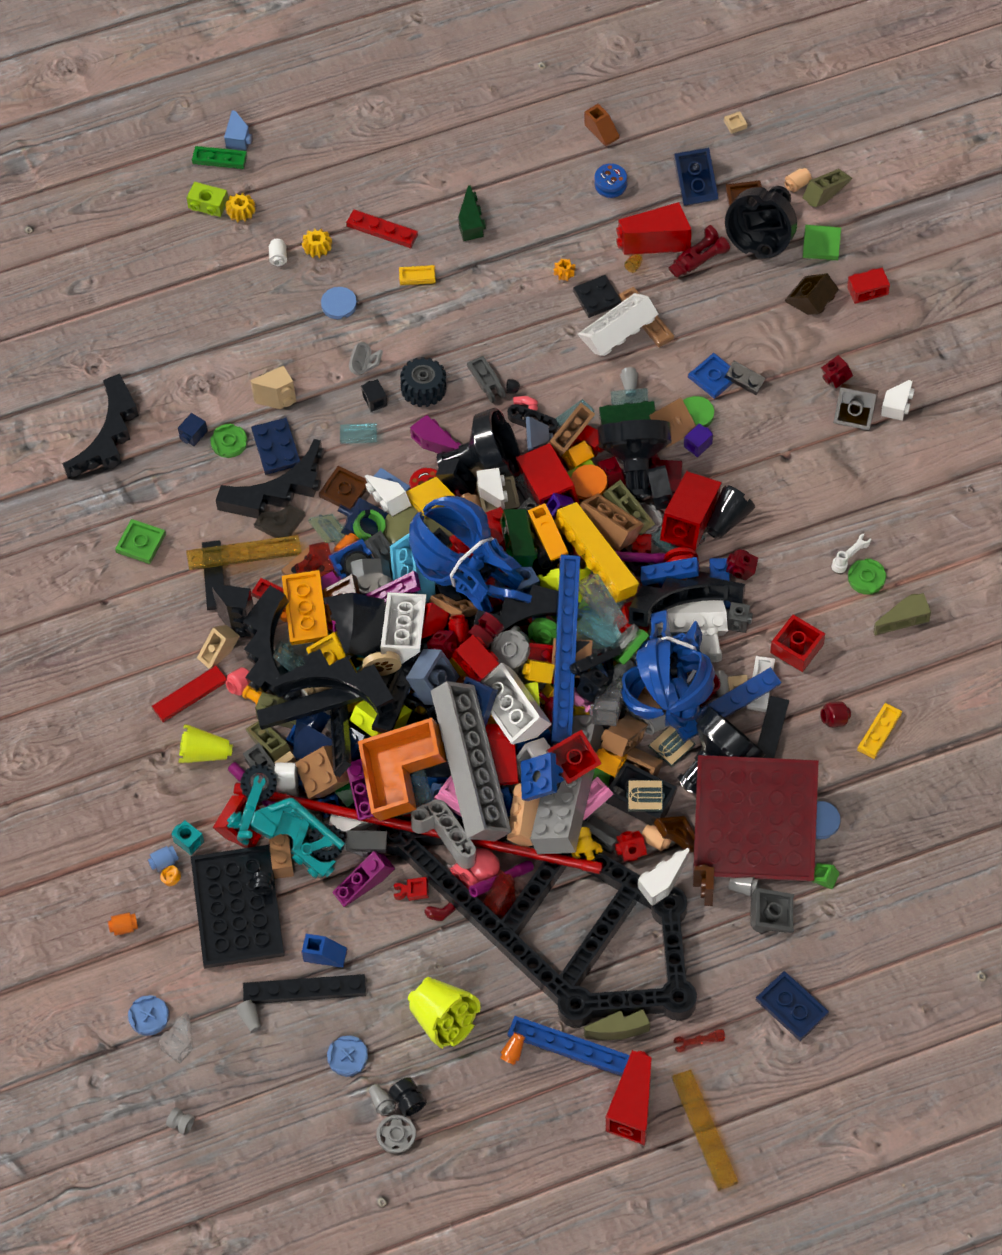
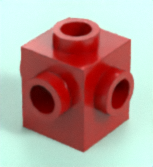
M639 830L634 832L626 831L621 833L620 836H616L617 844H615V850L617 855H620L624 861H635L638 857L647 855L644 837Z

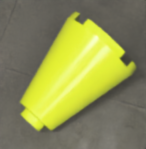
M184 724L183 729H187V731H184L181 737L179 756H183V758H179V763L227 760V756L232 755L233 745L229 744V740Z

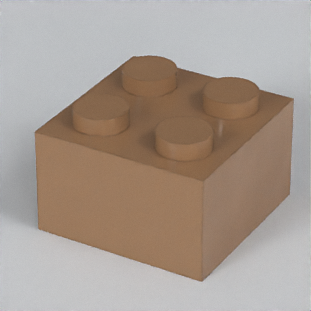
M323 746L295 762L309 799L323 798L350 783L347 770L340 778L334 775L332 746Z

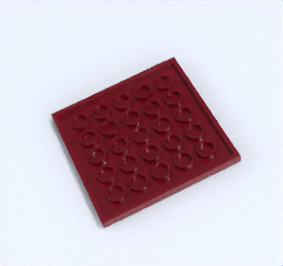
M698 755L693 875L695 866L708 865L714 867V877H755L756 879L814 881L819 760Z

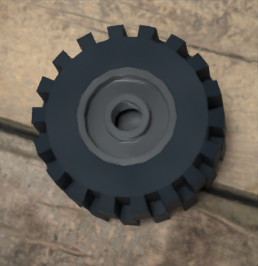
M421 357V359L415 358L413 362H407V366L404 365L400 373L402 396L405 397L407 402L411 401L412 405L418 404V407H422V405L429 407L430 404H437V401H441L442 396H445L446 371L444 367L439 365L438 361H432V358L425 359V357Z

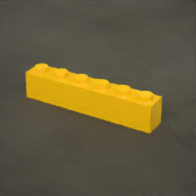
M575 502L558 509L555 518L557 528L561 529L567 541L571 542L577 554L583 558L587 567L596 575L598 582L602 583L608 595L616 603L635 596L639 582L579 504Z

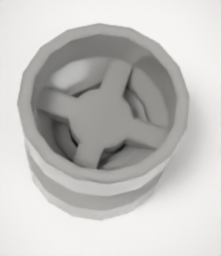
M175 1107L167 1118L166 1126L172 1129L176 1128L179 1133L186 1135L192 1128L195 1117L190 1114L185 1115L182 1110Z

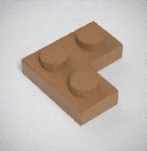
M441 593L431 595L429 603L439 606L450 613V616L463 614L465 617H471L478 611L473 603L467 599L455 601Z

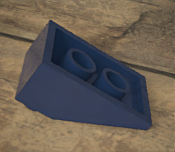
M703 148L675 153L673 159L683 205L687 206L719 200L710 149Z

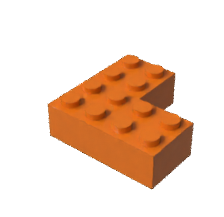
M433 718L358 741L371 814L379 821L417 810L410 773L447 762L440 727Z

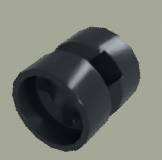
M411 1077L401 1079L389 1090V1094L396 1103H399L398 1108L405 1117L416 1114L427 1103L422 1093L417 1092L418 1087Z

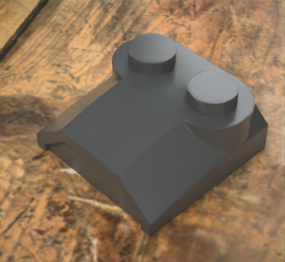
M381 558L359 559L350 563L351 574L357 576L359 591L362 595H366L392 582L389 561Z
M756 888L753 891L750 905L751 927L759 933L766 932L767 930L793 933L794 894Z

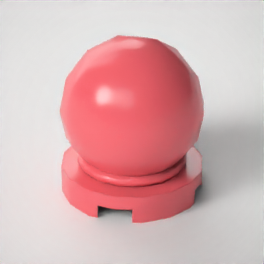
M476 848V862L472 868L464 869L456 863L450 868V872L469 889L471 885L498 875L501 866L499 858L491 850Z

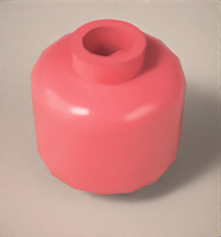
M241 667L228 674L226 687L231 694L242 695L245 687L249 684L245 677L250 670Z

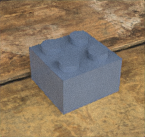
M423 649L407 675L406 680L424 705H434L431 690L446 681L456 682L459 675L442 650Z

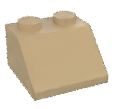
M284 365L250 380L256 404L282 409L296 402L293 380Z

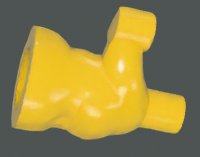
M581 827L576 852L571 853L574 858L580 859V853H585L587 860L590 861L595 858L593 850L596 854L598 852L602 853L603 850L601 844L593 841L590 829L588 827Z

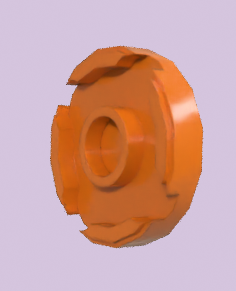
M592 464L577 468L571 476L577 496L582 500H586L598 493L600 495L603 494L608 486L604 470Z

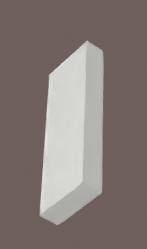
M756 656L752 678L770 667L774 670L775 659ZM770 692L748 704L747 709L766 712Z

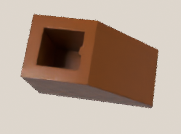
M599 104L584 112V125L605 147L620 138L610 115Z

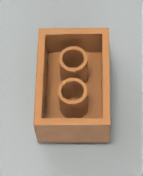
M599 493L582 501L580 505L614 550L620 551L634 543L644 523Z

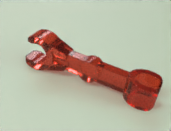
M718 1029L708 1035H699L686 1040L680 1036L675 1037L674 1043H683L682 1046L675 1047V1050L683 1052L686 1046L702 1044L707 1041L722 1042L725 1040V1033L723 1029Z

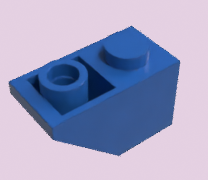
M305 935L302 948L304 962L344 967L347 947L325 936Z

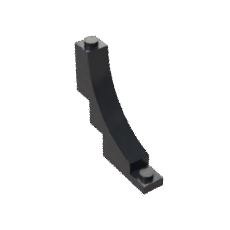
M532 585L529 595L532 596L531 602L525 603L505 597L500 615L490 614L503 624L504 629L502 632L530 618L550 615L557 616L558 591ZM478 610L476 612L474 624H479L478 620L484 614V611Z

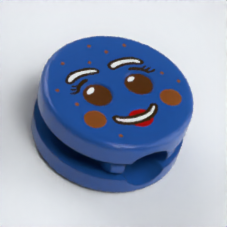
M605 164L595 172V189L600 195L614 198L625 192L627 188V173L623 167L617 164Z

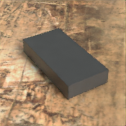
M347 830L346 851L386 852L388 833L387 831Z

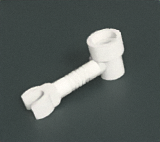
M861 534L857 542L846 552L839 551L836 558L833 559L832 570L836 573H844L848 565V559L860 549L867 548L870 545L871 538L868 541H863L864 534Z

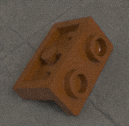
M699 865L694 867L693 887H701V898H705L704 906L713 905L714 867Z

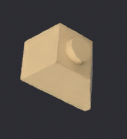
M227 625L213 627L197 659L209 669L213 668L232 652L240 636Z

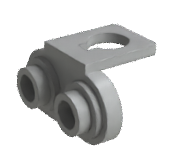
M357 343L351 355L349 370L355 375H361L377 367L383 351L379 350L371 355V348L367 343Z

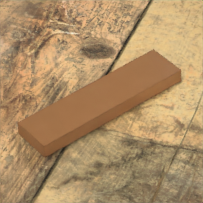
M633 286L619 294L618 297L623 302L634 293H639ZM658 316L655 317L652 323L642 326L658 347L674 340V335Z

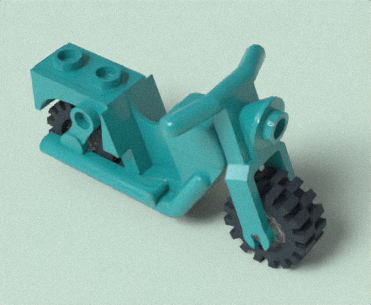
M258 764L257 766L252 765L250 768H247L240 781L242 793L247 796L243 814L241 812L238 814L233 812L226 820L229 823L227 827L240 828L237 840L243 845H248L249 839L253 836V833L248 831L249 826L253 831L268 839H273V837L280 834L291 836L293 839L291 854L294 855L292 859L299 865L303 863L308 868L307 872L314 878L319 877L321 879L324 875L328 878L335 870L333 865L336 861L332 859L337 858L344 849L345 840L341 830L337 829L335 825H324L294 798H287L255 811L258 801L268 800L274 794L277 786V777L274 775L273 770L268 769L266 765L261 766L262 764ZM309 827L313 831L308 838V843L302 845Z

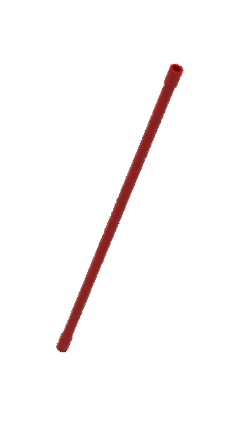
M235 783L234 794L243 795L240 788L241 783ZM274 792L268 799L269 801L279 802L287 798H294L306 809L358 820L356 809ZM376 817L361 820L414 832L411 828V822L406 820L389 818L379 821ZM435 829L422 833L423 835L440 838ZM470 839L474 846L573 867L595 874H601L602 862L588 861L587 859L560 854H537L533 848L497 840Z

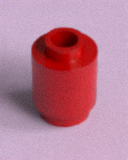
M463 614L453 615L449 617V631H455L460 645L470 637L468 635V621Z

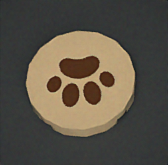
M391 651L386 652V654H381V652L370 654L364 658L362 664L363 669L374 664L380 676L392 674L402 666L400 655Z

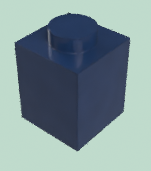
M190 413L178 427L181 441L195 446L208 432L206 421Z

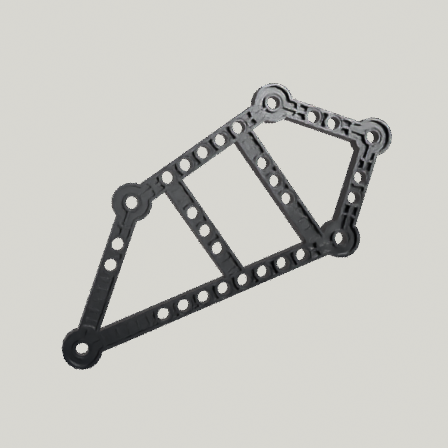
M401 815L392 817V818H397V819H401V820H406V821H408L406 818H404V817L401 816ZM457 819V821L465 831L463 820ZM377 825L376 831H387L388 833L385 853L400 855L422 877H427L428 883L448 902L453 904L473 926L558 1005L559 1018L565 1025L572 1028H580L587 1025L592 1018L608 1017L619 1011L622 1012L623 1016H629L640 1010H644L645 1014L664 1013L666 1017L677 1021L685 1020L694 1013L697 993L695 987L686 981L681 922L687 914V897L680 888L673 886L667 897L652 906L639 888L631 887L633 884L638 885V879L641 875L603 853L598 852L596 854L593 850L595 858L592 861L602 862L605 867L602 868L601 874L587 873L617 889L618 892L559 975L519 937V934L567 866L543 861L501 920L480 899L472 897L469 889L423 847L445 845L441 838ZM393 833H398V834H399V835L396 836V837L390 836V835L393 834ZM506 835L498 839L497 841L505 842L509 840H507ZM556 853L572 857L571 853ZM620 874L622 877L615 878L614 875ZM542 876H549L550 878L547 879V880H544V879H542L541 877H542ZM447 885H453V886H454V887L451 888V889L445 888V886H447ZM532 891L539 892L537 895H531L530 893ZM460 898H467V899H468V900L465 901V902H460V901H459ZM639 902L651 909L654 920L661 924L667 983L658 989L590 993L586 988L581 987V983L636 903ZM672 904L674 907L667 908L665 905ZM524 906L528 908L525 911L519 909L520 907ZM474 911L482 912L479 915L472 914ZM616 915L618 918L610 919L609 916ZM489 924L495 925L494 928H487L486 926ZM599 931H606L607 934H605V935H600V934H598V932H599ZM503 937L509 938V940L506 942H503L500 939ZM675 941L678 944L670 945L668 942ZM593 946L596 950L589 951L587 948ZM518 950L524 952L521 955L514 954ZM675 959L678 960L679 963L672 964L670 963V961ZM530 964L538 965V967L533 969L529 968L528 966ZM545 977L552 979L550 982L543 981ZM676 997H680L683 999V1001L676 1002L673 999ZM635 1000H640L642 1004L635 1005L632 1002ZM617 1001L620 1002L622 1005L614 1006L612 1005V1003ZM574 1004L581 1006L579 1009L571 1008Z

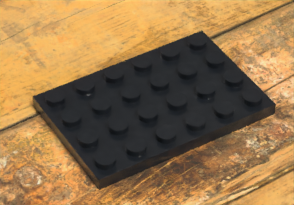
M270 845L191 856L204 969L285 956ZM264 871L273 874V881L271 882L273 891L271 893L257 894L253 892V885L255 884L253 880L254 873Z

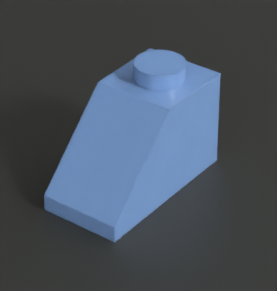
M232 110L224 136L226 149L246 151L248 144H251L252 134H249L248 125L236 111Z

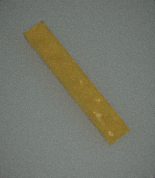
M298 535L186 550L189 570L296 556L302 553Z
M690 1069L672 1076V1082L717 1190L720 1191L738 1184L734 1170L692 1070Z

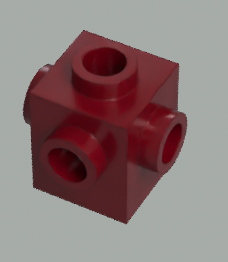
M839 355L821 367L824 373L822 378L828 385L831 383L835 388H838L842 383L853 377L849 365Z
M738 549L728 556L726 572L746 581L755 574L759 558L746 550Z
M438 630L427 643L428 649L442 650L448 660L452 658L451 656L455 649L460 646L455 631Z

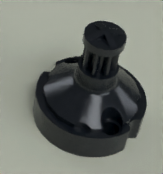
M774 186L769 191H766L764 187H754L741 192L735 198L725 215V229L730 241L738 250L744 254L754 253L760 259H767L779 255L787 248L797 230V217L790 204V192L782 186Z
M491 408L474 415L469 442L459 445L458 449L447 453L440 452L436 456L438 467L442 460L460 459L468 469L478 466L482 470L499 468L500 475H504V477L513 476L515 478L521 475L516 457L521 455L516 437L510 424L506 422L503 413L497 408Z
M627 420L599 426V448L604 449L623 461L626 485L630 493L636 500L652 496L647 470L650 469L649 460L672 442L670 422L664 420Z
M707 704L694 719L697 722L696 727L702 749L694 757L695 761L684 774L680 773L677 779L686 791L696 795L698 755L764 758L766 754L738 728Z

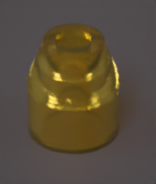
M639 254L630 256L624 263L626 270L635 273L641 266L643 258Z

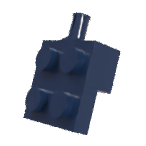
M360 497L351 510L341 504L337 512L347 516L341 533L344 535L355 534L353 530L354 521L364 510H375L383 516L384 520L388 512H384ZM370 518L360 520V527L365 533L376 534L378 532V526L375 521Z

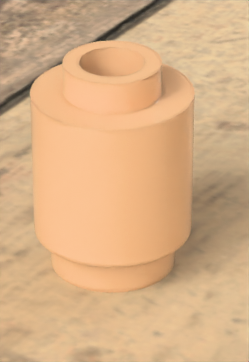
M799 168L785 177V187L789 191L796 192L809 184L811 174L806 168Z
M646 825L642 832L644 842L660 851H663L664 848L668 849L672 842L670 839H663L655 825Z

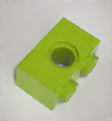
M198 182L193 183L186 197L189 209L218 217L222 216L226 208V201L229 200L227 190Z

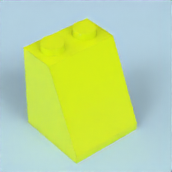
M364 700L355 705L350 721L372 737L382 734L372 730L373 722L377 716L373 707ZM403 706L393 730L406 726L412 712L407 706Z

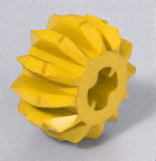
M244 192L241 195L236 193L235 197L230 196L229 200L226 201V213L231 220L236 219L237 222L240 220L245 222L246 218L251 219L252 214H255V201L250 195L245 196Z
M314 228L312 232L307 231V235H303L302 248L305 250L306 255L310 254L312 258L315 256L320 258L321 255L327 256V252L331 251L332 238L329 236L328 231L324 232L322 228L317 231Z

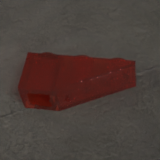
M500 870L484 899V904L501 920L516 900L515 881L510 874H505Z

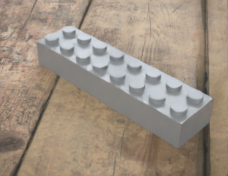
M446 681L431 690V695L467 839L496 841L510 834L511 828L475 686Z
M598 715L573 716L572 735L582 729L596 753L600 748L601 736L604 732ZM595 768L569 784L565 780L562 781L557 793L540 797L530 838L537 854L576 852Z

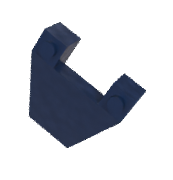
M321 712L296 720L293 755L296 761L323 746H332V739L322 734L330 719V715ZM350 727L351 762L361 759L358 741L368 737ZM297 770L299 782L298 788L306 792Z

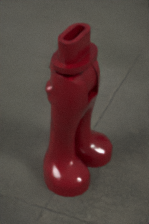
M709 225L704 229V238L696 245L685 250L677 260L675 259L669 270L676 278L682 274L686 275L687 272L694 271L710 258L730 251V245L724 237L719 238L716 229ZM710 247V248H709L708 250H706L704 253L699 254V253L702 252L704 249Z

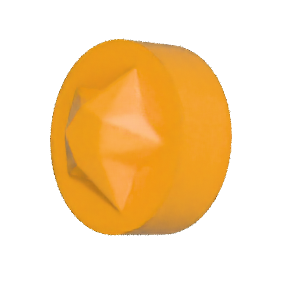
M173 865L167 866L161 872V881L167 886H174L181 878L180 870Z

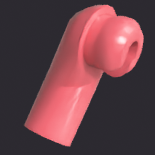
M529 396L513 397L514 404L528 405L529 409L538 410V401Z

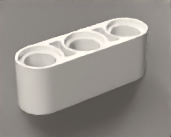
M276 762V791L299 797L296 763Z

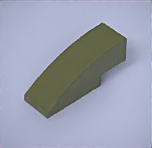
M640 1010L625 1018L622 1012L619 1011L585 1026L584 1036L586 1039L594 1040L626 1039L649 1032L650 1022L644 1010Z

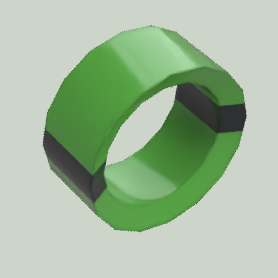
M368 509L362 511L353 524L355 535L364 541L374 534H367L361 529V519L370 518L375 521L378 526V532L381 530L383 533L386 527L383 516L375 510Z

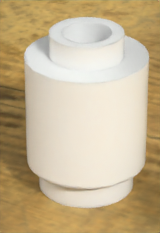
M273 239L269 244V262L275 266H282L287 262V248L282 239Z

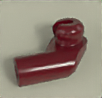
M450 902L443 908L428 906L425 909V915L431 920L443 921L456 909Z

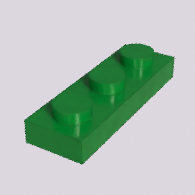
M195 146L192 164L244 169L247 151Z

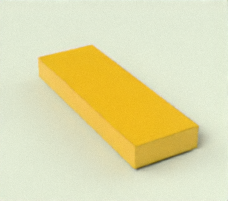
M884 703L859 744L857 751L875 759L901 717L902 711Z

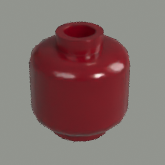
M842 701L826 703L820 711L821 721L830 728L845 726L851 717L850 708Z

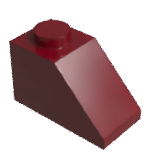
M615 456L598 462V467L604 470L607 476L608 486L606 490L619 480L626 486L623 472Z

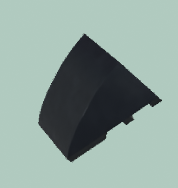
M353 592L323 599L325 605H329L332 613L330 615L331 620L335 621L338 627L337 635L346 655L366 658L370 654L381 652L386 609L384 599Z

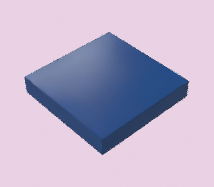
M712 353L688 374L690 380L714 399L733 384V382L724 378L730 365L715 353Z

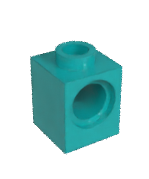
M186 820L176 825L171 833L174 843L189 855H192L204 843L203 834ZM185 835H191V836H190L189 838H187V839H184V838H183V836H185Z

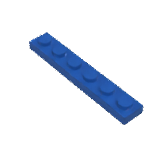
M770 667L708 705L726 718L780 686L782 682ZM704 706L703 708L699 709V713H700L706 706ZM695 720L689 721L685 727L675 729L684 743L698 735L697 722Z
M518 1016L514 1017L508 1031V1037L510 1038L514 1032L525 1036V1043L622 1076L630 1057L628 1054Z

